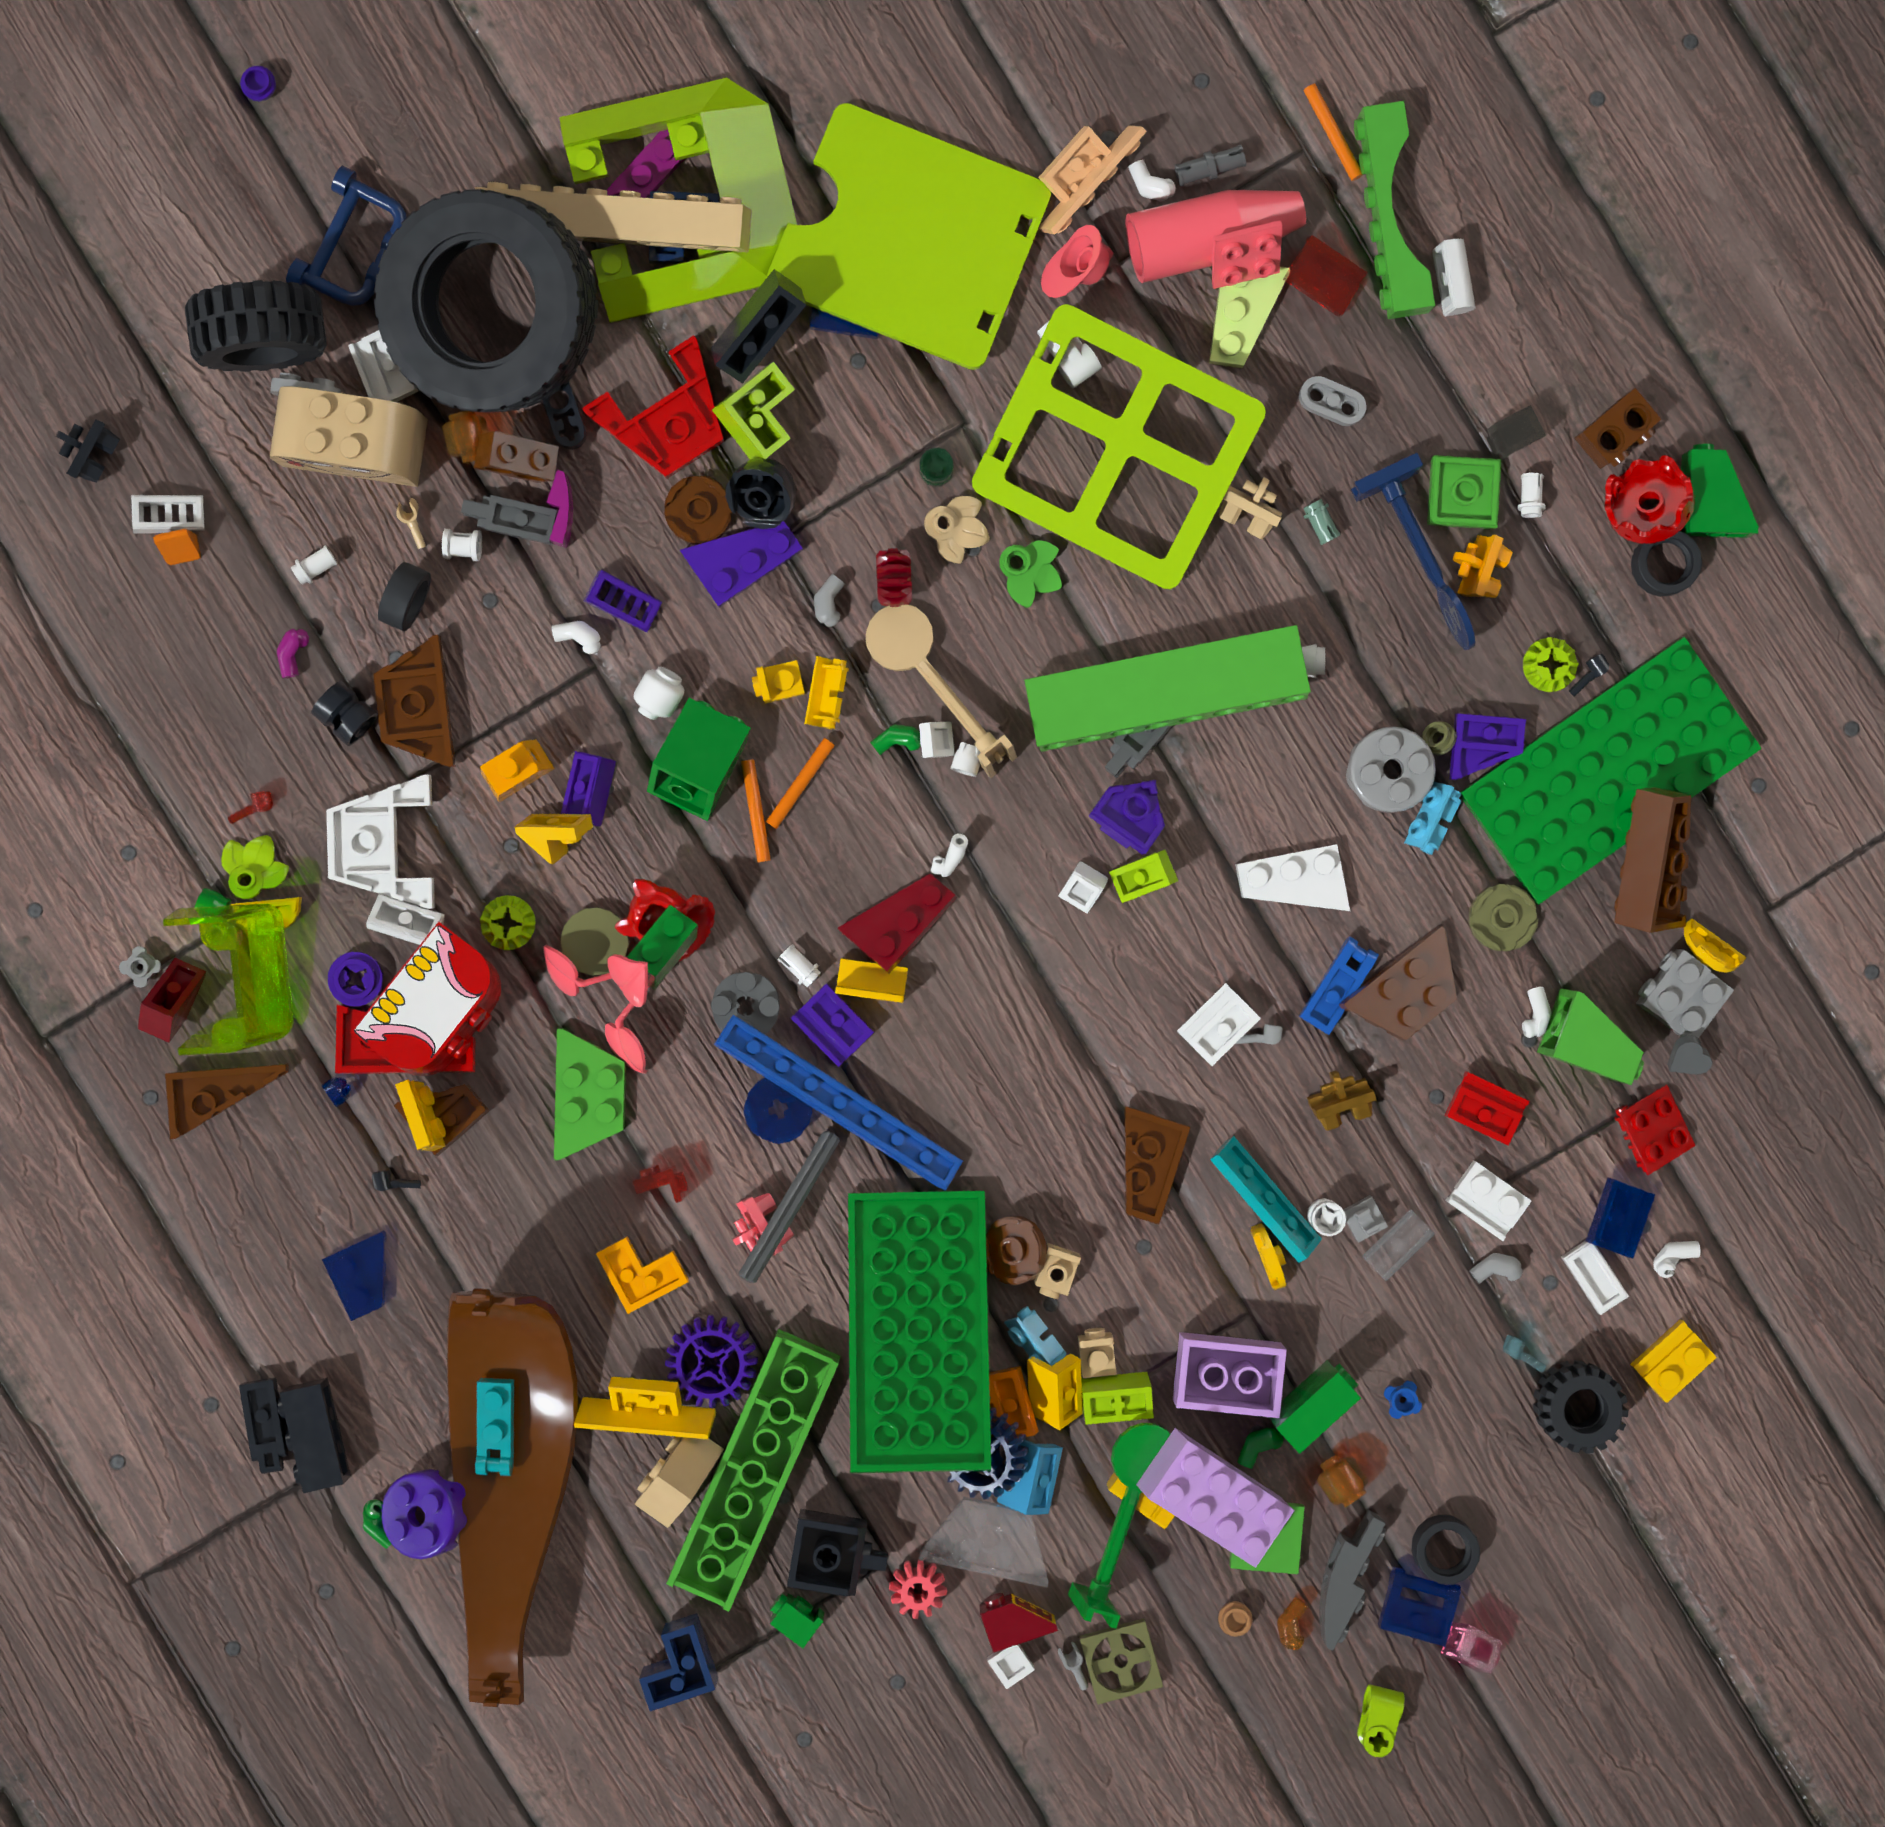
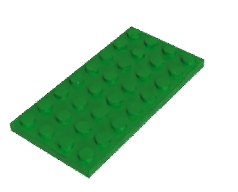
M1682 637L1523 748L1522 754L1505 760L1460 792V797L1526 892L1535 901V905H1539L1626 844V835L1630 829L1633 814L1631 804L1637 789L1656 787L1691 795L1692 798L1762 748L1687 639Z
M985 1191L848 1193L850 1473L991 1471Z

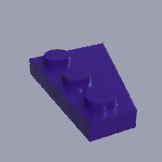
M783 520L775 528H754L684 548L680 552L720 608L802 552L803 548Z

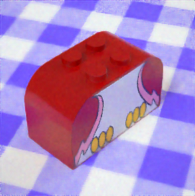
M438 922L350 1033L389 1063L415 1076L437 1074L444 1070L454 1058L460 1059L469 1049L471 1043L468 1040L476 1030L481 1032L491 1021L492 1015L490 1013L498 1003L501 994L500 976L496 968L483 955Z

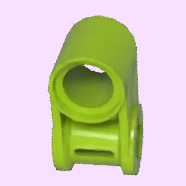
M1370 1684L1365 1690L1357 1736L1365 1750L1374 1757H1384L1393 1749L1398 1724L1404 1710L1405 1697L1403 1692ZM1378 1732L1382 1735L1381 1738L1376 1737ZM1370 1736L1375 1737L1373 1742L1369 1739Z

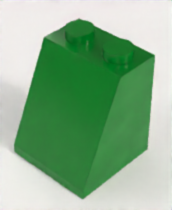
M688 698L652 763L647 792L708 821L747 743L751 727L745 725L738 717L726 716L716 711L707 702Z

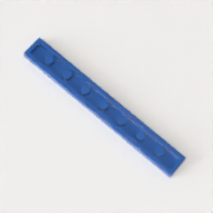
M735 1015L731 1016L714 1043L719 1049L943 1191L947 1190L963 1162L960 1158Z

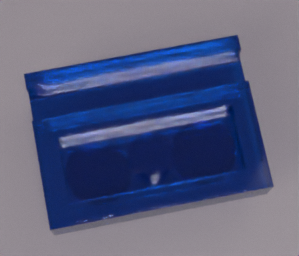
M1607 1177L1585 1242L1634 1259L1655 1194Z

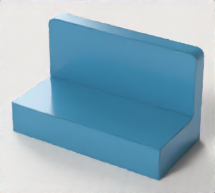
M1024 1440L1020 1445L1029 1448V1453L1023 1457L1028 1461V1466L1021 1470L1024 1476L1019 1482H1015V1487L1011 1491L1007 1492L1004 1490V1494L998 1497L997 1501L1025 1515L1049 1514L1063 1447L1055 1444H1035Z

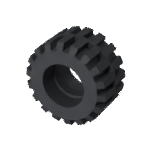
M1574 1360V1364H1570L1568 1361L1560 1363L1561 1369L1559 1370L1555 1367L1550 1368L1548 1372L1551 1376L1548 1379H1545L1543 1376L1538 1383L1542 1385L1541 1390L1535 1389L1533 1395L1538 1400V1403H1533V1410L1538 1414L1536 1420L1544 1429L1543 1431L1563 1448L1567 1447L1572 1452L1579 1453L1580 1450H1583L1588 1454L1594 1453V1447L1601 1451L1608 1448L1605 1442L1611 1440L1614 1443L1619 1438L1615 1433L1618 1429L1624 1431L1626 1424L1621 1420L1622 1417H1628L1629 1410L1623 1406L1628 1401L1626 1395L1620 1391L1622 1389L1620 1384L1596 1365L1586 1364L1583 1361ZM1582 1389L1593 1390L1596 1396V1407L1590 1418L1578 1424L1567 1423L1564 1408L1568 1398L1576 1391Z

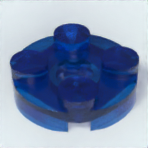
M765 1077L759 1080L749 1091L744 1105V1116L750 1130L762 1139L776 1144L790 1142L798 1138L809 1125L813 1112L811 1106ZM779 1099L781 1103H787L788 1109L784 1111L785 1117L778 1118L777 1114H770L769 1108L773 1106V1100Z

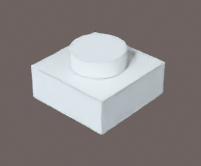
M951 722L919 724L923 758L955 755Z
M1019 1644L992 1653L987 1657L988 1663L1006 1689L1035 1670L1034 1665Z

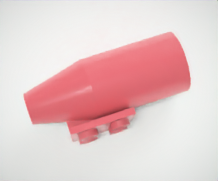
M1225 190L1129 213L1126 215L1125 224L1131 261L1136 276L1141 283L1212 266L1213 289L1280 273L1282 237L1306 224L1303 198L1299 191Z

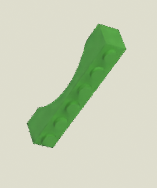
M1404 101L1366 106L1362 108L1357 117L1358 119L1354 120V134L1356 140H1361L1363 153L1359 154V166L1362 175L1366 174L1368 187L1364 189V200L1366 208H1371L1373 221L1369 223L1371 241L1377 243L1378 255H1375L1374 258L1375 271L1377 276H1382L1383 289H1380L1379 294L1382 310H1387L1388 319L1427 314L1435 306L1430 271L1416 259L1405 244L1397 227L1392 208L1391 187L1394 167L1400 150L1409 136Z

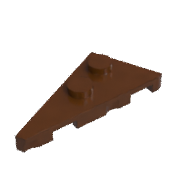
M289 1064L165 1073L170 1139H177L289 1073Z

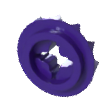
M349 952L338 957L331 965L328 972V986L332 995L339 1002L348 1006H363L375 1000L382 990L384 974L378 965V961L367 953ZM348 969L355 973L367 970L364 973L365 976L361 979L364 984L362 988L358 985L345 988L351 980Z

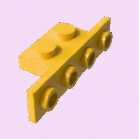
M611 1377L608 1386L610 1399L583 1397L574 1421L575 1428L709 1439L716 1416V1408L682 1406L678 1382Z

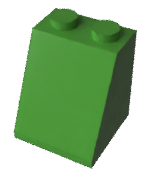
M1560 989L1537 1053L1605 1078L1632 1085L1633 1080H1637L1643 1070L1644 1061L1641 1060L1643 1052L1584 993Z

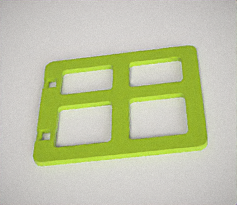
M1061 305L1054 311L1036 351L1007 406L972 478V486L981 496L1161 588L1172 589L1181 582L1265 418V407L1259 400L1072 305ZM1079 337L1142 370L1141 379L1120 418H1112L1053 387L1052 379L1072 339ZM1050 341L1060 345L1052 364L1041 360ZM1167 384H1172L1234 416L1235 423L1212 465H1205L1145 434L1144 426L1164 386ZM1039 410H1044L1103 440L1106 444V448L1075 510L1072 512H1067L1008 482L1006 479V472L1036 412ZM1002 438L1012 443L1004 461L993 457ZM1132 456L1194 486L1198 491V495L1167 556L1163 559H1159L1097 526V519L1127 459Z

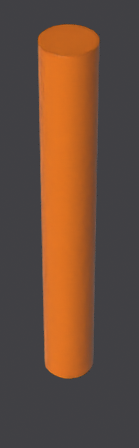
M1315 83L1311 84L1303 91L1351 181H1355L1363 176L1360 166Z
M823 738L766 820L768 824L778 829L835 745Z
M755 760L741 761L757 863L770 861Z

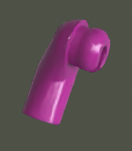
M292 628L286 631L277 647L276 653L283 679L299 676L295 654L299 647L303 648L309 644V636L304 629L295 630Z

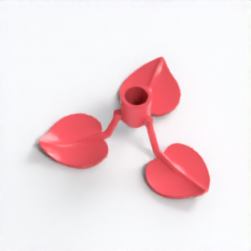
M548 945L543 946L545 963L550 977L565 994L576 996L579 993V987L589 986L609 979H613L619 986L629 1004L615 1020V1024L609 1022L605 1025L606 1039L612 1052L618 1058L625 1061L626 1066L637 1072L646 1073L648 1070L645 1069L646 1059L643 1047L634 1033L624 1027L623 1022L634 1006L642 1007L646 1003L649 988L648 963L634 961L622 955L613 954L608 958L610 973L583 980L578 977L576 966L567 956Z

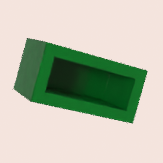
M669 905L627 956L628 959L648 963V986L653 990L658 987L696 940L698 924Z

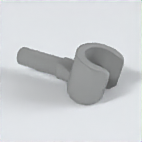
M1265 1024L1263 1035H1244L1235 1044L1255 1042L1271 1045L1277 1044L1281 1040L1283 1028L1281 1026Z
M1071 1642L1073 1651L1070 1654L1064 1655L1059 1648L1058 1655L1064 1667L1074 1673L1077 1683L1083 1691L1088 1688L1080 1666L1083 1662V1657L1077 1645Z

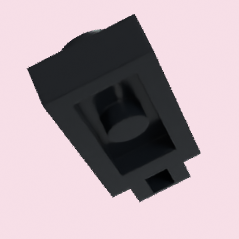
M274 1377L241 1383L239 1390L251 1460L253 1462L259 1461L261 1474L283 1471V1457L288 1456V1447L285 1439L284 1421L278 1410V1398L280 1397L277 1379Z

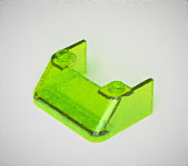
M271 904L178 908L163 919L164 926L199 924L201 940L208 948L216 951L230 950L237 1017H226L219 1020L213 1026L211 1034L192 1035L178 1048V1055L236 1052L280 1040L291 1031L294 1019L284 922L278 908Z

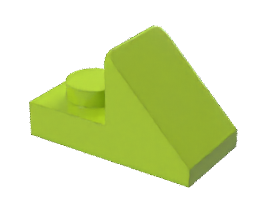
M1165 849L1109 872L1122 903L1178 882Z

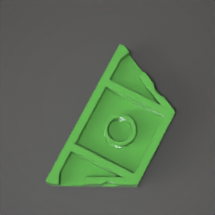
M557 1028L554 1160H561L625 1129V1061L614 1054L602 1050L599 1046L570 1033L565 1028Z

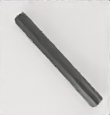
M824 1131L819 1137L739 1271V1276L749 1283L757 1282L839 1144L840 1139L835 1134Z

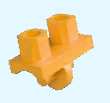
M1477 535L1475 543H1468L1465 553H1454L1453 561L1461 565L1458 576L1462 577V581L1457 592L1458 594L1465 597L1496 598L1498 596L1501 581L1491 577L1494 566L1505 568L1509 564L1513 553L1502 545L1504 538L1497 535H1492L1491 537Z

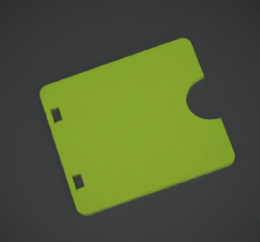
M840 104L832 114L813 164L825 170L833 179L838 191L837 205L833 212L819 223L796 225L788 222L767 277L775 269L802 289L806 305L967 369L976 370L981 368L986 362L1050 201L1051 191L1040 179L852 104ZM1021 216L1029 220L1032 219L1026 237L1015 232ZM983 312L995 315L988 333L977 328Z

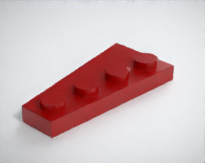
M337 1005L335 1073H407L389 1063L350 1033L366 1011ZM471 1037L468 1040L471 1045L460 1059L454 1058L439 1073L475 1072L476 1038Z

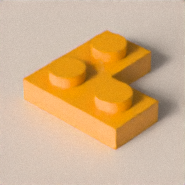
M626 1236L596 1253L627 1314L689 1282V1278L674 1250L643 1266L631 1241Z

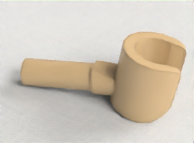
M410 498L409 503L413 512H404L399 502L396 514L401 522L407 523L416 545L420 549L425 547L426 544L416 520L419 506L415 499Z

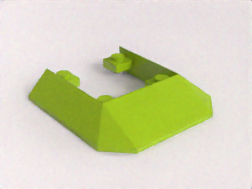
M723 78L559 117L563 144L575 185L609 177L601 145L668 129L676 161L709 153L720 200L721 197L738 198L742 200L741 204L752 210L749 253L697 249L698 260L633 275L625 243L591 251L599 282L598 286L610 323L756 289L761 286L767 278L768 271L788 222L797 225L768 103L730 79Z

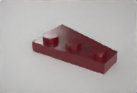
M928 874L837 929L890 974L957 897L932 874Z

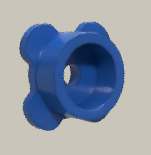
M1407 1380L1401 1386H1387L1385 1388L1384 1397L1389 1401V1414L1391 1417L1400 1419L1402 1415L1407 1416L1420 1412L1422 1403L1418 1400L1415 1393L1417 1386L1414 1382ZM1401 1397L1406 1398L1404 1403L1400 1402Z

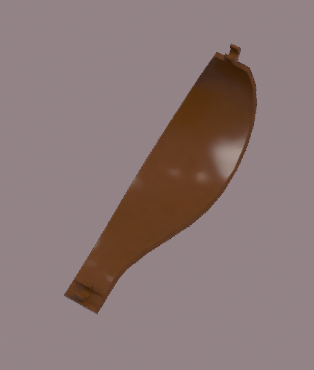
M474 1288L473 1291L452 1292L449 1300L447 1324L448 1417L453 1482L460 1483L466 1492L462 1500V1508L467 1517V1523L458 1534L466 1624L469 1702L483 1703V1706L498 1707L499 1704L520 1705L524 1702L523 1645L525 1628L536 1585L565 1495L573 1460L577 1431L574 1421L578 1413L577 1375L573 1350L562 1319L551 1304L533 1295ZM480 1378L514 1379V1466L511 1476H500L499 1472H489L488 1475H476L475 1472L477 1457V1381ZM490 1449V1458L501 1457V1450Z

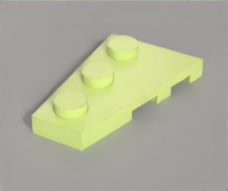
M1280 267V273L1219 288L1209 364L1243 368L1292 268Z

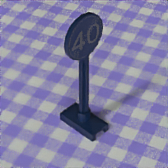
M1415 453L1355 481V487L1351 489V492L1356 502H1359L1382 491L1387 503H1391L1428 579L1437 589L1438 602L1448 628L1458 644L1464 650L1474 648L1476 643L1470 619L1458 596L1444 583L1442 571L1405 498L1407 494L1401 484L1402 481L1418 474L1423 466L1418 453Z

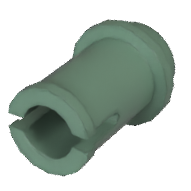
M1322 499L1303 508L1306 513L1303 517L1304 519H1309L1320 541V545L1341 535L1327 510L1329 504H1324Z

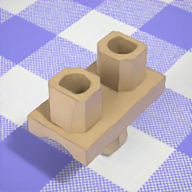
M1263 477L1259 486L1246 480L1242 489L1253 494V497L1229 486L1223 498L1224 501L1219 517L1235 525L1242 510L1254 515L1247 528V532L1263 540L1273 526H1278L1282 519V512L1260 501V499H1263L1273 504L1277 497L1276 494L1266 490L1270 480Z

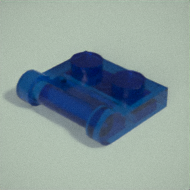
M1393 1567L1378 1626L1380 1629L1446 1647L1461 1594V1586L1458 1584H1439L1435 1581L1406 1574L1405 1569ZM1402 1587L1444 1598L1443 1607L1400 1596Z

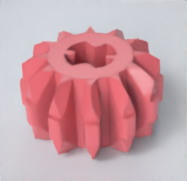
M919 1558L917 1567L913 1568L911 1562L907 1560L904 1562L905 1572L900 1569H895L893 1572V1576L897 1581L889 1583V1590L896 1592L891 1596L892 1604L901 1603L899 1612L902 1615L907 1613L909 1609H912L913 1619H918L919 1610H923L925 1615L930 1617L932 1616L931 1606L940 1609L943 1602L939 1597L947 1595V1588L941 1585L945 1581V1576L943 1573L935 1574L937 1569L935 1563H931L925 1569L924 1560ZM915 1583L922 1584L921 1594L914 1593Z

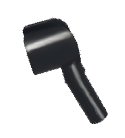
M1598 654L1585 662L1591 672L1584 675L1569 690L1571 695L1575 697L1589 682H1592L1595 678L1608 671L1609 663L1603 654Z
M390 1170L377 1171L372 1174L373 1186L378 1191L393 1188L421 1189V1180H392Z

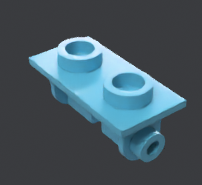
M1434 782L1429 793L1423 799V804L1416 819L1409 827V834L1404 843L1418 847L1429 855H1433L1434 850H1439L1448 830L1440 825L1439 821L1443 819L1451 823L1462 802L1459 799L1461 793L1454 790L1453 786Z
M1026 1306L1017 1313V1318L1008 1319L1004 1322L1009 1328L1008 1334L1011 1340L1019 1347H1023L1029 1358L1034 1356L1053 1366L1066 1356V1351L1061 1347L1053 1334L1043 1341L1039 1336L1048 1328L1034 1309L1030 1310Z

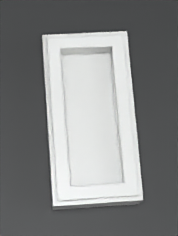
M1588 1238L1561 1256L1598 1314L1602 1315L1629 1297L1592 1239Z

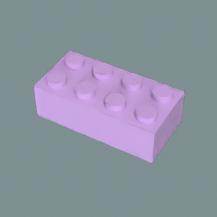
M1174 1428L1136 1484L1148 1499L1255 1568L1295 1511L1279 1495L1177 1428Z

